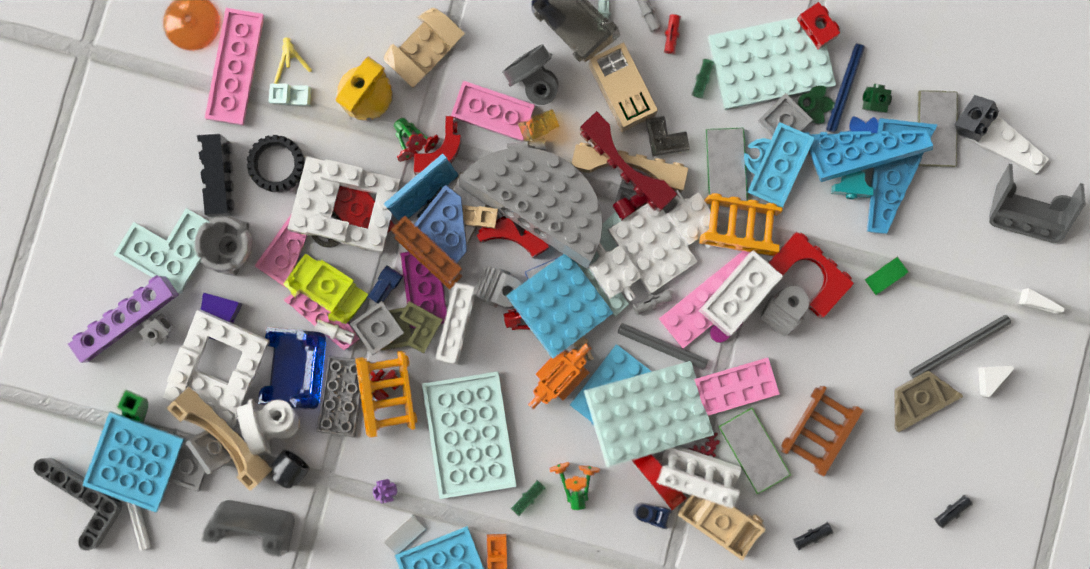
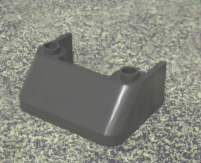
M1008 164L996 186L989 214V222L992 226L1051 243L1061 242L1086 205L1084 184H1079L1072 197L1059 195L1050 204L1015 194L1017 188L1015 182H1013V164Z

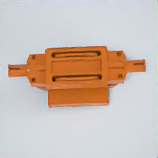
M587 343L580 350L572 349L568 352L565 349L552 359L551 357L535 374L540 381L538 382L539 385L533 390L535 394L534 399L528 403L531 406L536 402L531 407L532 409H535L540 402L548 404L552 398L555 399L557 396L564 400L590 373L584 367L587 363L585 355L592 349L589 346L584 351L588 346Z

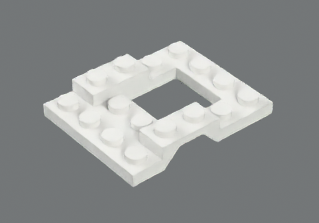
M306 157L288 231L304 235L322 236L334 239L345 245L382 253L392 213L384 203L398 192L400 179L364 171L363 168L328 159L323 161ZM339 186L376 194L368 229L331 218Z
M197 310L185 342L180 347L167 380L169 383L163 398L173 402L190 387L207 405L211 406L220 418L226 421L230 428H234L238 421V407L243 406L247 390L257 374L270 340L203 310ZM209 336L243 351L237 368L233 370L229 383L197 369Z

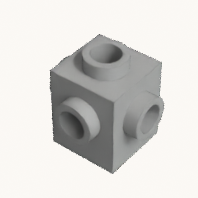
M161 313L154 319L152 317L148 318L142 324L144 327L139 333L145 342L153 346L157 342L162 344L169 338L168 334L174 329V326Z

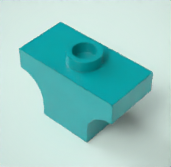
M858 171L842 176L841 182L831 187V194L845 195L846 199H857V197L869 198L873 196L874 188L867 185L865 172Z

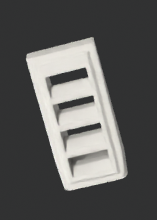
M1028 288L1022 291L1020 305L1054 314L1064 312L1062 306Z

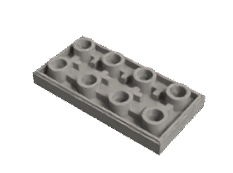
M328 355L316 432L355 437L361 404L356 360Z

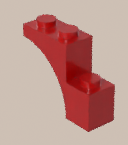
M505 216L496 221L495 228H481L479 234H477L480 243L494 239L513 241L525 248L532 258L549 250L546 242L529 231L525 230L523 232L524 235L521 236L514 222Z

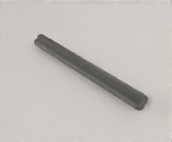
M1007 315L1001 316L909 371L910 376L914 379L926 371L935 369L1011 324L1010 318Z

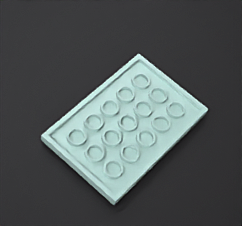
M798 17L709 35L708 40L724 110L779 99L785 93L788 96L808 93L814 86L818 85L826 86L827 88L835 87L836 83L827 45L818 50L797 21ZM816 22V26L823 29L822 23Z
M691 361L584 391L607 467L714 435L694 380L696 375Z
M499 372L423 383L422 387L439 498L443 499L516 487Z

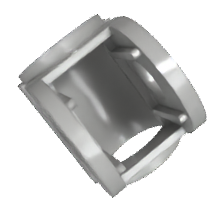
M485 266L473 295L497 308V305L504 308H513L514 306L509 299L503 295V290L507 287L515 290L522 284L517 278L511 276L509 271Z
M789 286L782 289L775 296L772 295L760 319L786 337L804 319L802 316L809 306L807 293L797 286ZM788 298L794 301L793 307L789 306Z

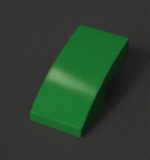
M897 256L865 278V281L874 294L877 295L909 271Z

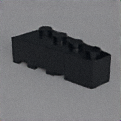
M221 134L197 135V142L202 143V150L199 151V160L204 165V169L200 171L202 183L206 185V188L202 189L204 214L208 217L232 216L234 200L231 199V192L234 190L233 181L230 180V173L233 172V164L229 157V154H232V144Z

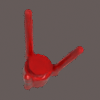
M515 308L509 309L507 313H503L506 328H512V330H531L528 325H518L521 323L522 317Z

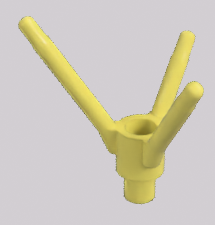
M288 37L283 39V53L274 84H278L285 60L286 67L289 68L290 59L296 57L309 72L312 71L294 49V45Z

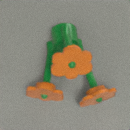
M569 462L550 467V472L555 471V474H560L567 495V502L571 504V509H585L586 501L589 500L590 477L595 473H599L600 468L580 465L579 470L583 471L586 478L574 476L565 479L563 472L569 467Z

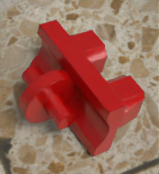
M380 369L377 373L374 371L370 373L372 376L370 381L373 382L399 377L397 376L398 373L393 369L382 379L381 377L385 374L383 369ZM394 386L391 388L393 390H396L399 386ZM377 389L372 392V398L378 401L386 400L389 397L383 389Z

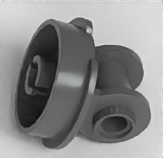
M544 44L526 52L502 71L509 82V87L522 81L525 85L527 98L537 105H546L552 102L557 95L559 86L556 75L543 66L553 56L552 53L548 52ZM543 84L546 86V89H539L537 85Z

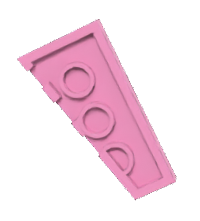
M291 215L255 264V267L285 288L287 287L283 283L296 267L308 236L288 231Z
M299 293L296 298L291 294L284 299L286 303L314 326H316L318 319L334 326L337 324L339 328L355 333L351 345L335 338L334 340L331 339L344 351L360 340L349 323L343 324L339 321L329 320L328 315L330 311L302 293Z

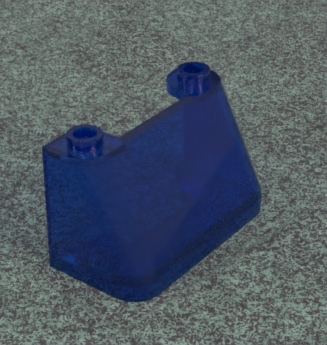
M267 327L265 339L270 340L269 347H274L270 386L266 385L261 388L258 393V404L267 405L272 401L282 400L287 402L292 408L316 409L319 405L326 349L325 335L320 332Z

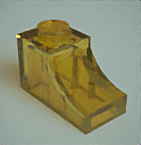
M553 109L517 123L524 141L534 140L560 127Z

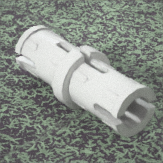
M318 319L314 331L330 336V339L334 340L335 338L351 345L355 333L339 328L337 324L334 326Z

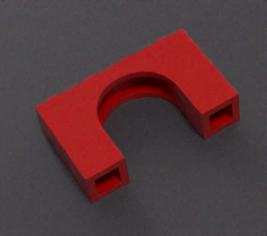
M796 232L767 263L782 276L797 261L808 260L815 263L822 272L823 284L819 292L810 300L808 308L819 318H824L854 283L851 281L852 277L847 272H841L837 268L838 265L835 261L822 255L823 251L816 245L813 247L808 242L809 239L806 235Z

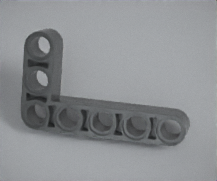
M38 459L33 466L34 472L38 476L95 510L94 515L78 539V545L85 551L97 548L122 510L121 501L118 498L82 486L85 478L55 459ZM44 462L48 464V470L46 472L43 470ZM61 472H63L65 475V479L63 482H61L59 479V474ZM77 482L81 484L80 492L75 489ZM93 492H95L98 496L96 502H94L91 498ZM109 502H111L114 505L113 512H110L108 510ZM99 519H101L104 523L102 529H100L97 525ZM88 536L93 539L92 546L87 543Z

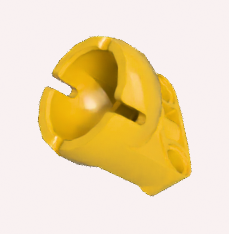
M368 56L360 66L350 69L342 76L335 101L341 105L349 116L357 120H367V118L373 120L388 110L392 102L393 92L389 78L384 72L385 68ZM358 81L365 82L364 87L360 89L355 86Z

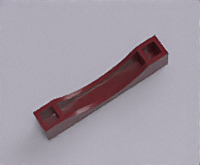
M598 111L580 126L581 137L586 142L590 140L593 143V149L600 156L603 154L608 159L606 162L612 169L615 170L617 168L621 172L620 177L627 184L630 182L635 187L633 190L639 197L644 196L648 200L647 205L653 211L657 210L660 213L677 196V193L664 180L644 176L632 169L622 159L614 146L610 124Z

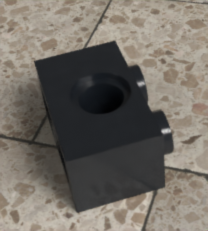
M974 95L954 124L958 134L979 142L982 136L987 133L988 127L998 116L999 110L995 101Z

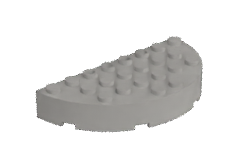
M518 147L488 154L473 163L460 176V188L491 208L498 209L499 213L588 269L599 246L602 233V214L594 189L575 166L550 152Z

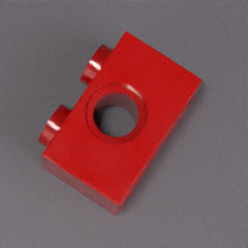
M819 2L802 12L797 18V21L818 50L836 39L840 34L839 25L831 20L827 8ZM816 22H822L824 28H818Z

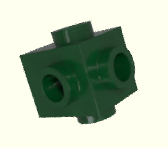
M880 84L866 87L862 96V109L887 113L888 106L892 101V90L885 89V85Z

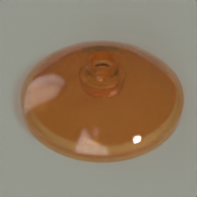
M174 0L167 7L163 16V29L167 38L175 46L183 50L194 51L208 46L216 38L220 28L218 11L209 0ZM190 16L191 20L186 22V17Z

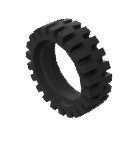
M268 135L264 139H259L258 143H254L252 145L253 148L248 152L249 156L246 159L248 162L246 166L248 174L255 184L266 191L280 193L290 190L291 187L297 185L298 181L300 182L305 159L296 143L285 136ZM271 146L287 148L294 158L292 173L288 178L280 182H271L264 179L258 170V160L261 153Z

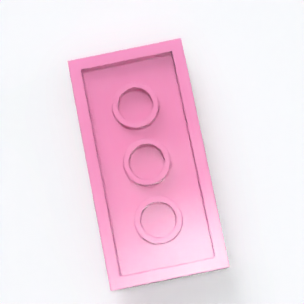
M463 81L451 116L454 119L523 142L535 105Z

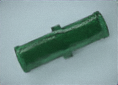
M703 59L699 74H696V83L692 92V96L696 98H703L706 86L711 80L710 74L714 65L712 60Z
M536 480L526 493L523 492L521 494L522 497L511 509L520 517L530 504L533 505L535 503L534 500L546 488Z

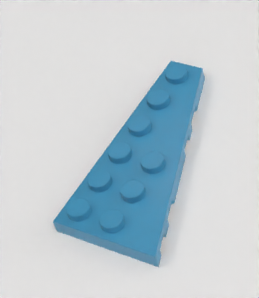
M880 118L877 133H882V131L901 133L902 131L927 130L931 139L937 124ZM924 153L873 167L871 187L874 189L873 196L870 197L866 232L887 234Z
M927 130L902 131L901 133L854 131L840 132L839 134H827V132L809 134V132H803L815 137L809 149V154L821 182L933 150V144Z

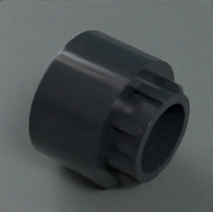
M283 449L271 465V477L276 483L289 489L293 485H299L309 472L310 467L298 455Z

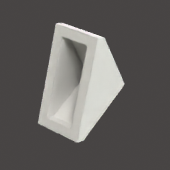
M1012 366L978 368L980 395L982 397H990L1014 368Z

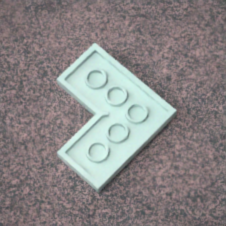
M186 208L167 240L133 222L114 255L151 277L156 275L166 276L176 291L181 294L201 260L200 257H197L194 249L195 236L199 228L209 221Z

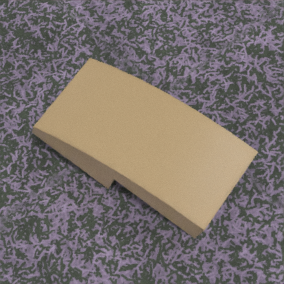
M462 205L464 225L483 228L496 227L498 209Z

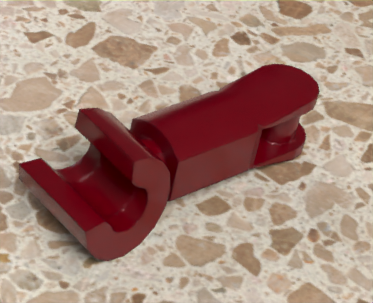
M636 194L629 200L628 198H623L617 201L612 207L620 219L623 220L636 209L645 205L648 200L644 196L639 197Z

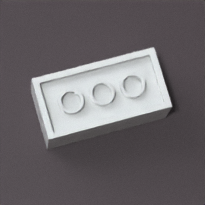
M752 251L700 308L699 312L724 334L730 336L783 276L757 253Z

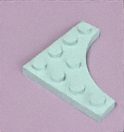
M616 212L602 224L600 244L606 252L613 250L617 246L608 232V229L621 221ZM597 251L590 265L598 259L599 254ZM577 263L612 310V315L616 317L629 304L622 293H618L609 299L590 269H586Z

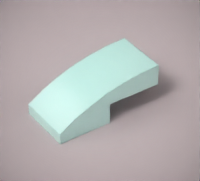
M270 84L269 103L310 106L311 87Z

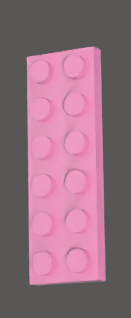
M231 8L225 9L205 119L244 126L264 21L263 14Z
M742 251L659 318V321L682 349L713 325L710 320L699 312L700 308L750 252Z

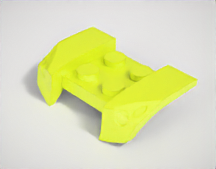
M306 253L283 283L295 298L299 293H302L330 311L328 315L329 320L339 321L343 324H347L355 316L369 295L358 288L353 279L325 261H316Z

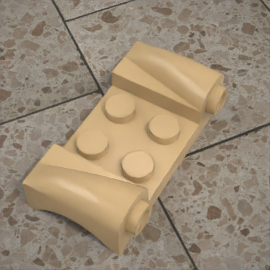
M690 495L678 511V516L742 561L753 543L765 531L764 520L758 515H746L735 506L732 509L694 495Z

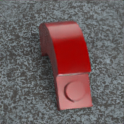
M446 116L445 140L438 150L426 154L414 153L415 175L423 171L441 154H444L450 163L457 157L462 138L461 135H454V133H458V122H454L453 116Z
M652 454L631 460L671 510H674L687 499L682 491L657 483L663 467Z

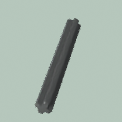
M623 323L618 328V334L684 362L691 361L693 366L700 369H705L708 360L697 354Z

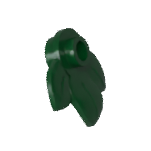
M814 86L809 93L801 95L798 99V106L806 112L814 123H824L823 113L832 110L835 106L834 101L825 96L826 86ZM806 99L810 101L808 107L804 105V100Z

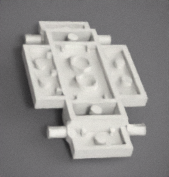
M679 190L675 191L677 196L674 199L678 204L668 213H665L664 210L660 213L657 210L653 211L645 204L608 229L617 247L606 252L599 242L596 250L599 257L588 268L609 299L621 292L625 293L629 301L636 298L630 287L638 279L641 280L649 294H651L697 262L688 245L696 240H700V236L709 230L711 210L699 192L690 198L684 199Z

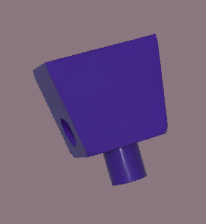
M203 292L201 310L233 324L242 307V303Z

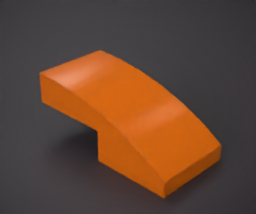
M487 534L488 569H507L506 534Z

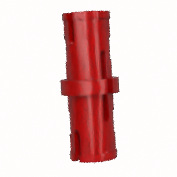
M669 15L668 29L665 31L664 53L666 54L676 53L677 38L680 37L678 32L680 15Z

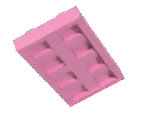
M768 357L694 379L701 402L708 416L779 395Z

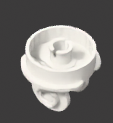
M250 399L248 404L238 407L237 410L244 439L253 455L266 451L270 454L272 452L270 439L290 438L297 432L300 425L298 414L287 402L282 400L272 401L260 410L259 406Z

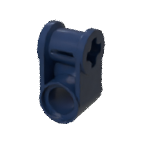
M646 503L635 505L633 513L638 520L662 529H668L667 521L669 514L673 510ZM642 507H646L648 510L645 517H639L638 511Z

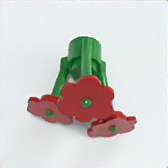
M406 118L398 119L393 125L397 131L395 135L402 147V151L397 156L399 162L412 159L414 153L422 150V146H424V152L428 153L440 141V137L437 134L434 137L430 136L428 138L412 122L409 123ZM402 137H409V141L406 143V146Z

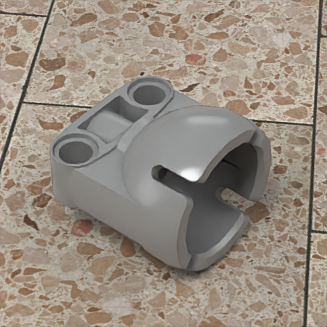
M217 216L211 218L210 222H205L195 236L194 249L197 257L201 258L200 262L206 268L215 272L237 276L239 268L248 261L252 252V237L248 230L249 223L230 216ZM235 242L236 250L230 252L229 245Z

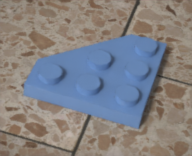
M445 185L414 225L457 264L467 252L462 198L449 186Z

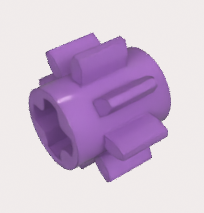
M389 479L376 481L377 486L373 488L374 498L380 500L381 504L394 501L393 496L397 494L395 483L390 482Z

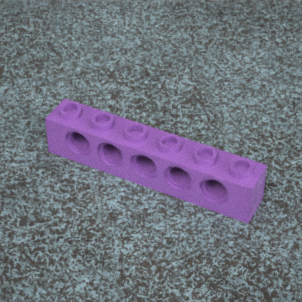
M158 275L152 277L148 281L149 284L144 288L136 289L132 297L121 300L118 303V307L105 312L101 320L90 323L86 331L72 337L73 340L68 343V346L80 363L90 362L179 296L166 276ZM153 290L156 293V297L154 300H152L150 297V294ZM137 302H139L141 306L139 311L135 309V305ZM122 313L125 315V321L123 323L120 320V315ZM106 325L110 327L108 334L105 332ZM91 336H93L95 339L93 345L90 343Z

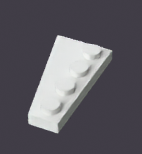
M999 116L991 123L987 133L982 136L979 142L965 138V140L972 141L978 144L979 147L985 150L988 149L996 153L997 156L1012 161L1013 164L1033 174L1038 173L1049 160L1048 157Z

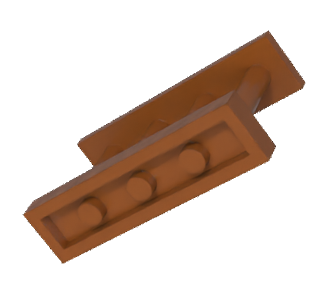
M406 216L391 229L396 235L394 239L449 290L454 286L455 282L457 283L463 277L460 274L462 268Z
M820 386L813 390L810 396L812 400L790 437H786L783 440L781 452L788 454L790 450L814 464L816 468L814 472L824 477L864 410L858 406L846 408L824 394L827 387ZM819 400L844 415L845 420L842 425H837L814 410ZM809 417L834 431V439L828 442L805 428L804 426ZM799 434L822 446L824 451H826L823 457L817 458L796 445L794 442Z

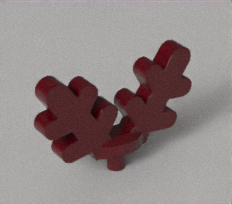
M715 432L714 435L705 437L709 439V442H705V445L711 448L708 452H706L704 446L700 447L701 450H698L697 445H694L693 449H688L707 456L711 454L714 458L716 454L713 451L716 449L715 446L720 443L719 440H714L718 433Z

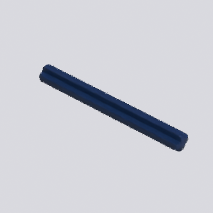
M856 43L854 45L835 106L826 127L828 132L835 133L838 129L865 46Z

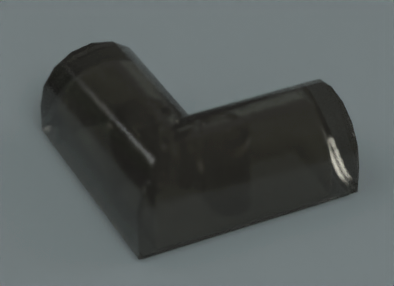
M665 116L645 120L652 157L690 151L687 131L668 134Z

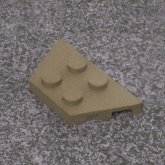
M926 371L894 389L895 430L900 432L962 398L963 395L932 372Z

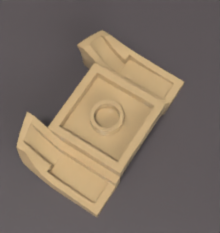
M430 8L419 15L417 18L423 23L399 48L391 44L384 55V60L412 88L434 68L465 34L451 19L436 8Z

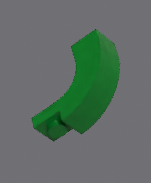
M125 390L117 408L122 410L121 415L144 423L148 411V399L130 390Z

